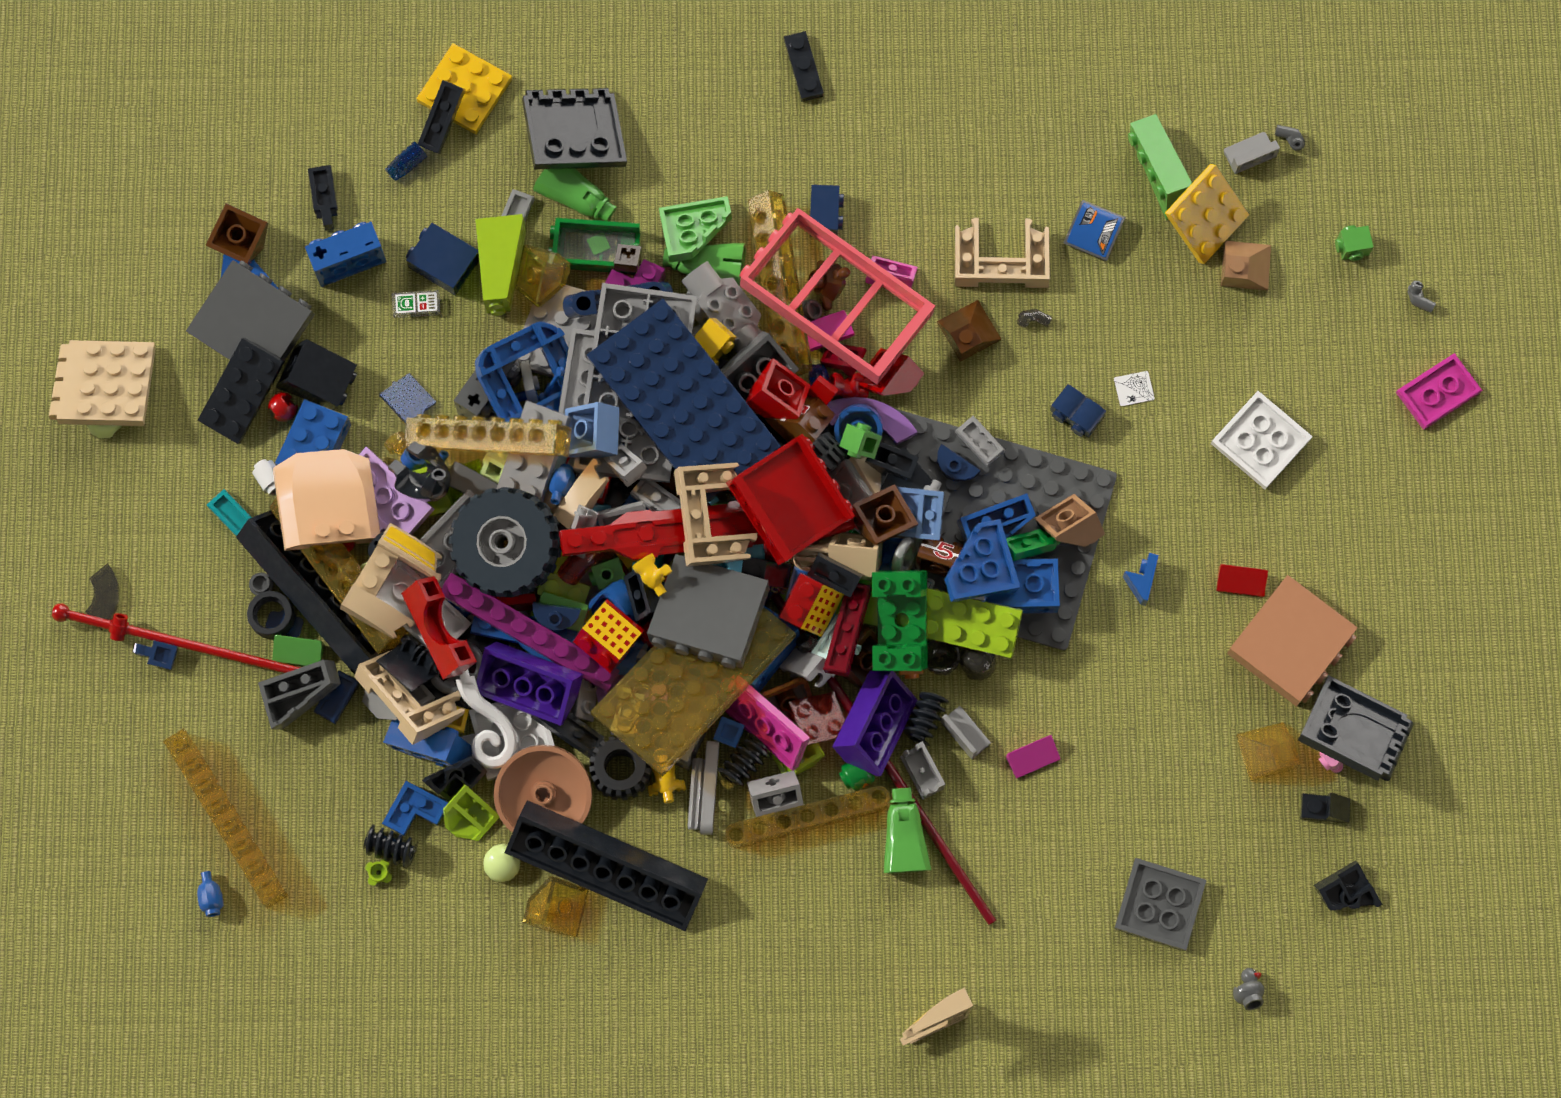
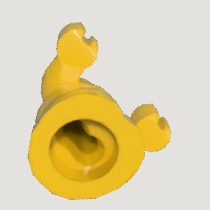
M651 553L635 563L632 568L641 576L642 582L654 589L658 597L667 592L662 585V582L665 580L664 576L669 575L672 570L667 564L658 569L654 564L655 557Z
M670 760L656 762L651 766L655 776V783L648 786L649 796H657L658 792L663 793L664 803L674 802L672 792L674 790H677V792H680V790L685 791V781L676 779L675 762Z

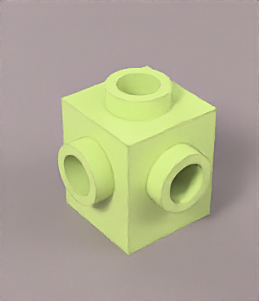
M498 446L492 452L488 451L482 463L484 465L480 475L498 484L509 449Z

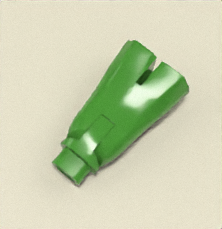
M576 168L544 169L533 187L534 192L559 202L582 215L590 217L594 215L595 219L601 218L604 221H609L617 208L609 202L610 199L597 186L585 178Z
M746 244L706 245L693 259L670 263L667 249L665 248L663 267H672L673 270L688 275L701 264L708 261L721 279L733 278L740 286L741 277L739 275L745 265Z
M892 789L893 800H889L891 805L887 813L883 873L930 871L931 865L920 813L914 803L915 798H912V789Z

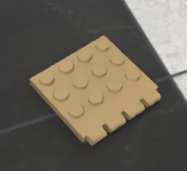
M70 340L69 344H62L59 351V362L57 363L56 382H54L49 418L57 420L58 424L144 426L156 350L155 343Z

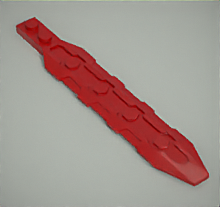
M738 501L707 506L711 537L757 533L756 541H749L747 548H751L753 545L764 544ZM681 508L653 512L651 510L626 512L610 525L560 530L559 532L562 556L611 551L632 560H639L653 553L655 558L658 555L684 553L683 543L685 542Z

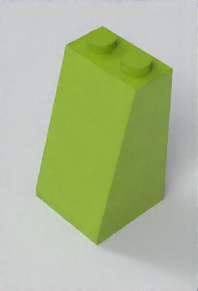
M522 214L475 219L483 301L487 314L491 313V315L499 316L504 315L506 311H511L526 235Z

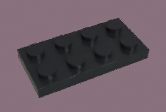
M242 338L197 421L236 444H241L285 361L250 340Z

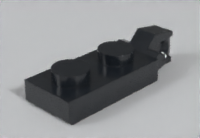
M331 165L308 168L316 218H322L325 231L333 230V216H338V205Z

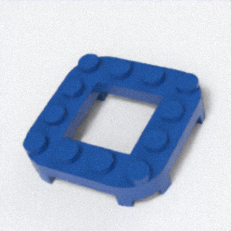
M542 321L536 322L488 346L475 360L476 375L500 423L513 435H515L523 409L501 367L540 348L555 376L557 367L566 368L569 349L563 338L565 334L560 327L557 328L550 323ZM560 376L557 380L561 391L536 404L559 412L564 376Z

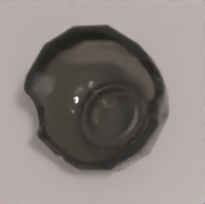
M933 639L929 640L927 669L936 675H949L958 667L960 662L958 645Z
M966 647L960 651V667L969 679L982 681L990 678L996 671L997 660L995 654Z

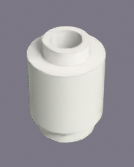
M263 459L254 465L255 469L252 474L263 491L268 493L269 496L276 495L273 468L276 465L272 460L267 461Z

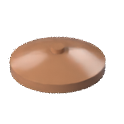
M535 745L518 751L503 765L495 781V807L501 821L511 832H513L527 800L581 824L585 821L591 808L592 784L587 770L573 754L556 746Z

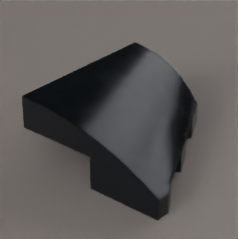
M470 756L425 777L422 781L449 802L464 784L472 789L488 771Z
M1356 860L1313 885L1330 911L1341 910L1345 907L1357 909L1360 906L1374 905L1379 907L1383 905Z

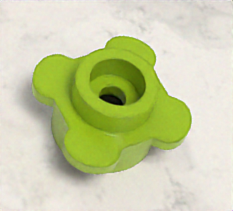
M382 859L380 862H368L365 869L369 875L368 883L371 886H376L380 882L389 883L392 880V875L388 870L389 862ZM378 870L381 871V874H380V875H377V874H376V872H377Z

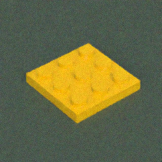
M453 43L416 99L418 103L431 110L442 80L466 89L453 122L477 135L512 81V75Z
M1210 164L1165 212V215L1197 261L1205 264L1245 221L1249 213L1218 167Z

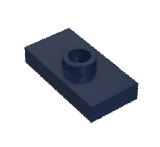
M338 670L341 685L321 699L314 710V713L335 725L360 685L356 679Z

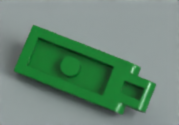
M1042 529L1006 538L1013 561L1053 551L1060 544V541H1057L1047 531Z

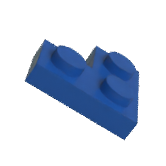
M405 781L382 824L399 834H403V836L407 833L416 815L438 826L444 816L443 808L448 802Z

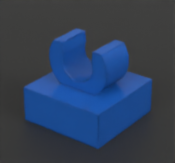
M722 716L713 739L737 748L746 725Z

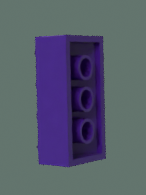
M496 641L484 649L476 682L481 696L561 726L578 697L584 674Z
M869 671L832 746L846 763L875 776L882 775L917 701L894 671Z

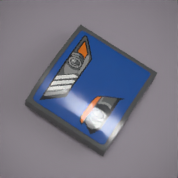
M1082 200L1064 244L1107 261L1126 217Z

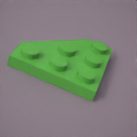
M728 196L659 208L669 263L693 259L732 219Z

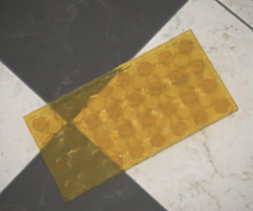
M764 607L743 668L735 667V669L727 668L718 661H703L694 654H679L670 647L658 648L653 646L590 713L663 777L796 637V633Z

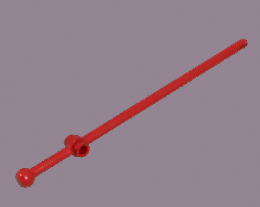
M63 603L56 604L52 610V617L55 621L64 622L68 619L108 629L111 633L110 639L114 641H124L125 635L128 634L281 673L301 668L132 626L127 622L128 616L121 613L114 614L113 619L108 620L72 611Z

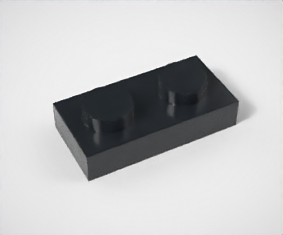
M819 552L807 576L851 598L862 574Z

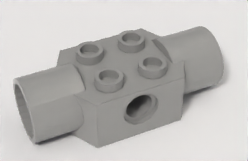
M708 261L701 264L682 280V283L691 295L697 296L694 318L701 327L709 318H717L737 337L733 342L735 344L733 349L736 353L741 351L762 332L757 326L761 318L760 312L733 278L721 279Z

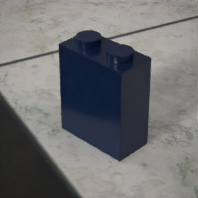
M431 223L428 228L425 227L420 233L417 245L415 247L412 246L408 250L406 262L408 268L456 296L478 264L479 253L476 248L436 224Z

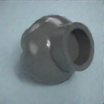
M1246 968L1242 971L1241 980L1244 983L1233 989L1235 1001L1244 1005V1008L1248 1011L1255 1010L1264 1003L1262 999L1265 992L1264 986L1261 982L1257 981L1260 979L1261 973H1257L1253 968Z

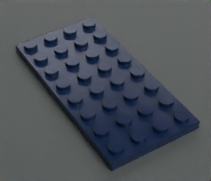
M664 298L586 355L675 470L678 467L738 463L739 466L733 469L738 475L781 447ZM723 491L707 492V503Z

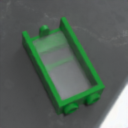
M556 218L555 226L551 225L550 239L553 240V248L549 247L548 261L552 263L553 270L611 272L612 269L614 270V260L618 244L640 245V223ZM617 271V272H619V273L631 274V275H636V273H637V272Z

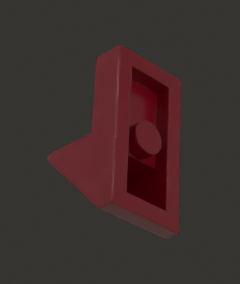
M842 344L861 359L864 358L867 352L863 347ZM828 349L825 350L819 361L824 367L842 370L849 378H852L857 371Z

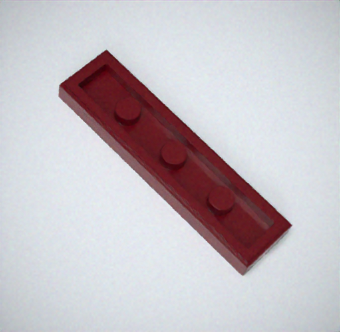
M858 583L851 598L844 595L823 668L825 673L848 677L871 596V585Z

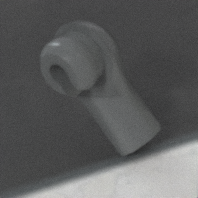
M1277 124L1275 136L1286 138L1291 148L1295 151L1304 148L1305 140L1298 129Z
M1413 281L1408 286L1407 291L1412 305L1431 313L1436 302L1424 298L1423 284L1420 281Z

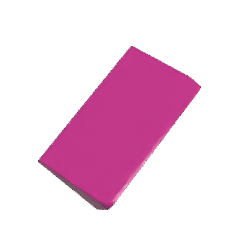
M872 255L871 260L912 289L918 267ZM866 275L865 282L873 285L875 281Z
M844 310L811 321V323L829 336H832L845 320L847 314ZM852 326L848 328L839 341L855 336ZM802 331L810 351L824 347Z
M1049 735L1008 753L1006 759L1017 779L1060 760V756L1052 736Z

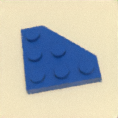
M1000 519L978 523L971 532L944 579L951 602L1016 591L1020 588Z

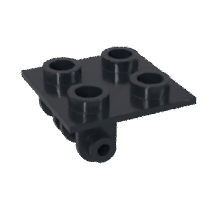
M405 634L400 640L402 642L401 645L377 659L376 662L407 690L412 692L440 674L429 650H424L425 646L423 644L419 645V642L414 639L413 635Z

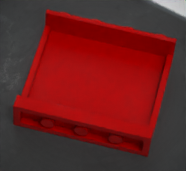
M803 434L726 482L778 565L788 561L795 554L855 516L852 512L853 507L851 503L844 499L840 493L839 484L829 476L826 471L827 466L825 462L817 457L811 440Z

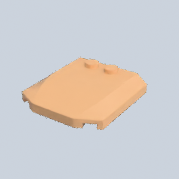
M345 449L296 453L273 468L285 551L356 542V544L371 543L380 534L369 458Z

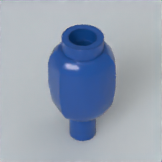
M561 464L551 477L549 490L552 493L550 502L554 505L560 503L561 498L566 496L575 482L576 476L571 465Z
M205 871L201 873L202 883L197 890L200 909L205 912L206 917H215L221 914L220 909L224 904L220 886L212 881L211 871Z

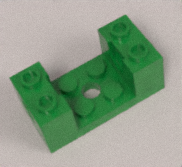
M927 571L872 572V597H878V644L872 646L873 671H922L927 669ZM899 613H905L909 618V622L905 627L898 625L896 621Z

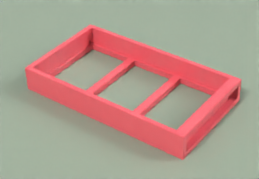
M797 208L793 214L790 212L784 218L782 228L779 231L775 230L768 239L769 244L757 251L754 256L755 261L751 266L747 264L739 275L741 277L740 287L878 385L931 318L935 305ZM798 226L833 252L788 306L753 280ZM842 257L875 282L833 335L829 336L797 313L796 310L836 260ZM883 286L918 312L876 365L872 367L838 341Z

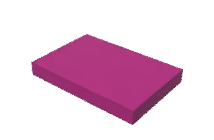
M1454 353L1398 389L1396 394L1422 429L1425 430L1479 395L1483 390Z

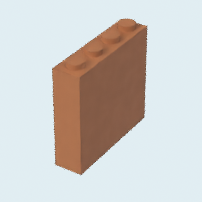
M1287 575L1230 647L1227 654L1297 707L1301 701L1306 703L1314 692L1310 689L1315 682L1320 685L1328 675L1325 670L1329 664L1335 666L1343 656L1339 653L1343 646L1349 648L1357 638L1354 632L1358 627Z

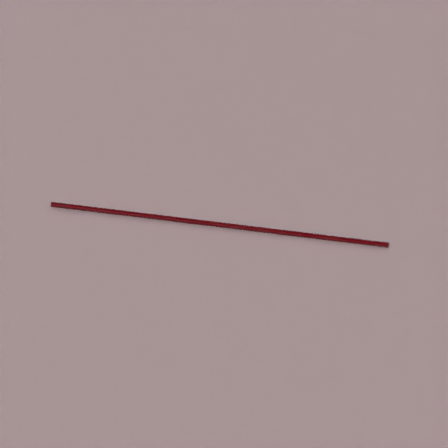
M776 590L771 599L778 610L781 611L785 601ZM797 627L801 635L800 643L807 652L811 653L815 646L805 631ZM831 676L827 683L849 714L853 703L835 676ZM889 759L885 771L897 788H908ZM915 798L914 803L919 810L923 828L988 926L996 921V918Z

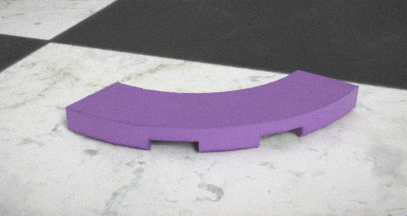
M852 397L833 400L827 405L836 414L829 423L831 428L835 427L837 417L843 409L853 404H865L878 412L882 419L883 432L896 445L917 435L916 429L904 415L883 402L868 398Z

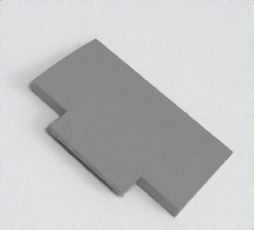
M602 283L595 331L576 328L571 330L559 413L565 414V409L595 402L619 407L618 446L623 444L641 459L647 467L645 473L637 480L670 483L672 465L588 360L586 355L663 298L692 334L697 296ZM575 457L574 472L582 473L593 458ZM598 458L601 462V465L596 468L599 476L619 478L603 460L604 458Z

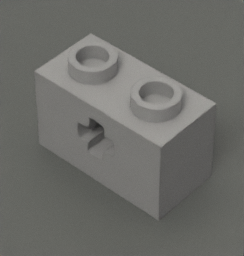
M795 771L747 782L751 804L756 817L804 805Z

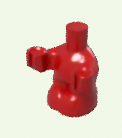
M836 372L830 376L829 382L839 389L835 396L840 395L842 398L868 397L869 391L859 388L860 382L864 379L863 374L857 372L852 378L848 377L846 379Z

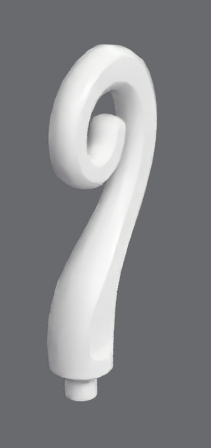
M467 669L459 675L460 679L456 680L460 695L471 708L494 722L500 728L504 738L503 751L494 757L487 756L482 750V744L485 741H490L493 746L498 747L501 740L499 735L492 730L481 731L473 739L472 753L475 760L483 767L500 769L516 753V732L509 719L498 708L481 696L475 676H470Z

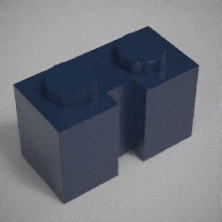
M811 185L810 217L838 236V230H843V216H838L839 208H843L844 194H839L840 186Z

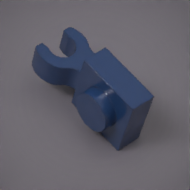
M154 640L152 647L135 643L133 653L149 657L148 665L172 670L179 647Z

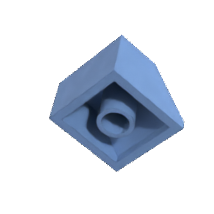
M595 402L565 409V415L572 418L564 439L563 456L604 458L618 455L619 407Z

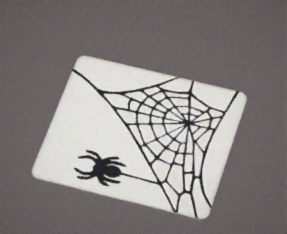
M1148 371L1114 378L1120 406L1155 399Z

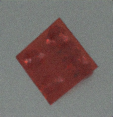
M834 691L789 702L792 710L789 713V720L795 722L797 727L810 737L807 745L837 738L845 719Z

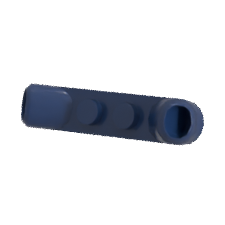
M646 282L629 285V287L673 293L671 285L667 282ZM601 290L582 291L577 294L567 295L563 300L565 315L570 319L597 315Z

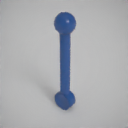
M564 367L556 368V375L545 391L538 396L540 401L548 397V393L559 377L565 375Z

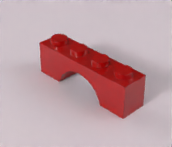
M435 576L416 580L401 593L442 679L461 675L477 662L467 640L461 641L453 638L444 626L442 605L445 595Z

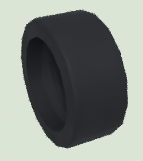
M266 591L255 596L249 603L247 619L252 629L263 638L274 639L275 635L284 636L290 631L294 625L295 611L287 597L279 592ZM267 602H278L285 610L284 620L275 628H264L258 622V610Z

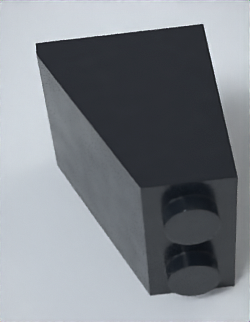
M306 339L294 346L276 388L333 410L339 405L342 406L348 395L345 392L348 384L352 385L357 376V372H355L357 364Z

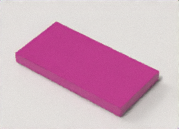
M737 676L733 679L723 710L736 722L746 725L744 729L747 732L756 736L773 755L790 770L794 771L800 764L810 737L742 677Z

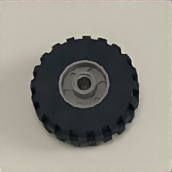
M510 487L484 490V493L476 494L470 498V502L467 505H463L458 511L460 513L458 519L453 520L451 526L454 528L453 535L449 536V544L452 545L453 552H450L451 559L456 562V570L459 575L463 576L467 580L466 583L471 587H477L484 594L498 597H518L519 595L535 591L534 589L539 585L542 586L548 580L549 574L554 573L557 567L555 563L557 558L561 557L562 549H559L560 536L557 526L559 523L556 516L552 515L550 507L537 496ZM507 537L508 545L504 547L503 541Z

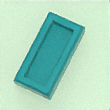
M225 489L207 504V507L235 536L240 532L246 521L252 518Z

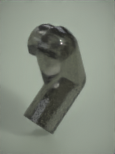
M1029 309L1018 314L1017 324L1020 327L1026 328L1029 322L1036 321L1048 328L1053 317L1038 309Z

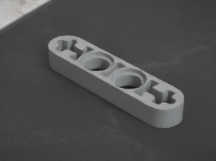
M707 741L700 822L701 835H713L719 741Z

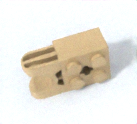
M842 532L815 541L795 554L793 562L797 568L809 571L820 552L861 573L860 579L869 580L872 579V572L879 571L882 564L883 542L874 545L861 534Z

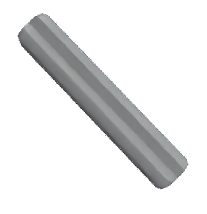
M694 758L692 761L688 829L700 830L705 759Z

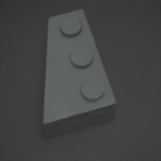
M321 660L258 683L271 729L283 730L341 685L335 661Z

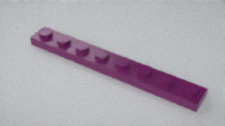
M450 573L441 588L446 600L556 664L584 674L583 679L606 693L619 673V670L616 668L609 673L575 644L491 595L480 592L479 588L471 587L465 580L453 573Z

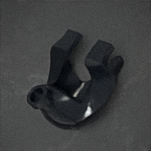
M415 441L407 447L406 451L419 459L425 460L427 464V472L425 474L409 470L408 467L396 459L388 466V470L393 472L396 477L395 489L408 497L425 502H435L445 497L449 491L451 484L450 472L435 447L422 445Z

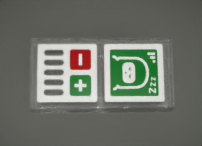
M439 290L392 293L394 318L441 315Z

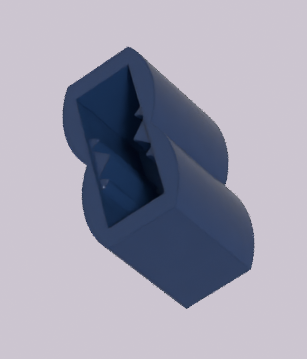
M1067 384L1050 408L1052 417L1056 421L1068 423L1072 426L1071 430L1080 437L1084 435L1089 438L1106 415V410L1069 384Z

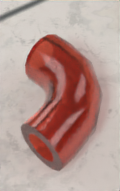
M611 551L586 554L584 559L576 555L568 556L558 569L557 574L567 584L577 585L589 569L600 561L612 559L616 553Z

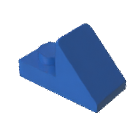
M1149 553L1147 560L1142 559L1139 573L1143 575L1125 571L1123 575L1125 582L1143 606H1146L1149 599L1159 556L1153 553Z

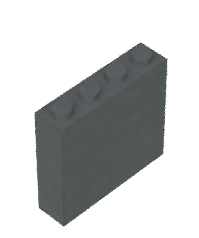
M232 260L186 332L229 360L240 340L246 338L285 361L315 315L310 310L312 306L302 299H299L298 302L291 298L293 293L282 286L279 289L271 285L273 280L264 274L255 275L251 272L253 267L241 260L238 264Z
M675 554L671 565L672 572L667 576L664 585L667 592L660 596L647 632L649 642L658 648H673L682 655H688L689 653L697 655L699 659L706 662L718 661L727 668H743L770 591L769 581L712 564L686 567L685 557Z

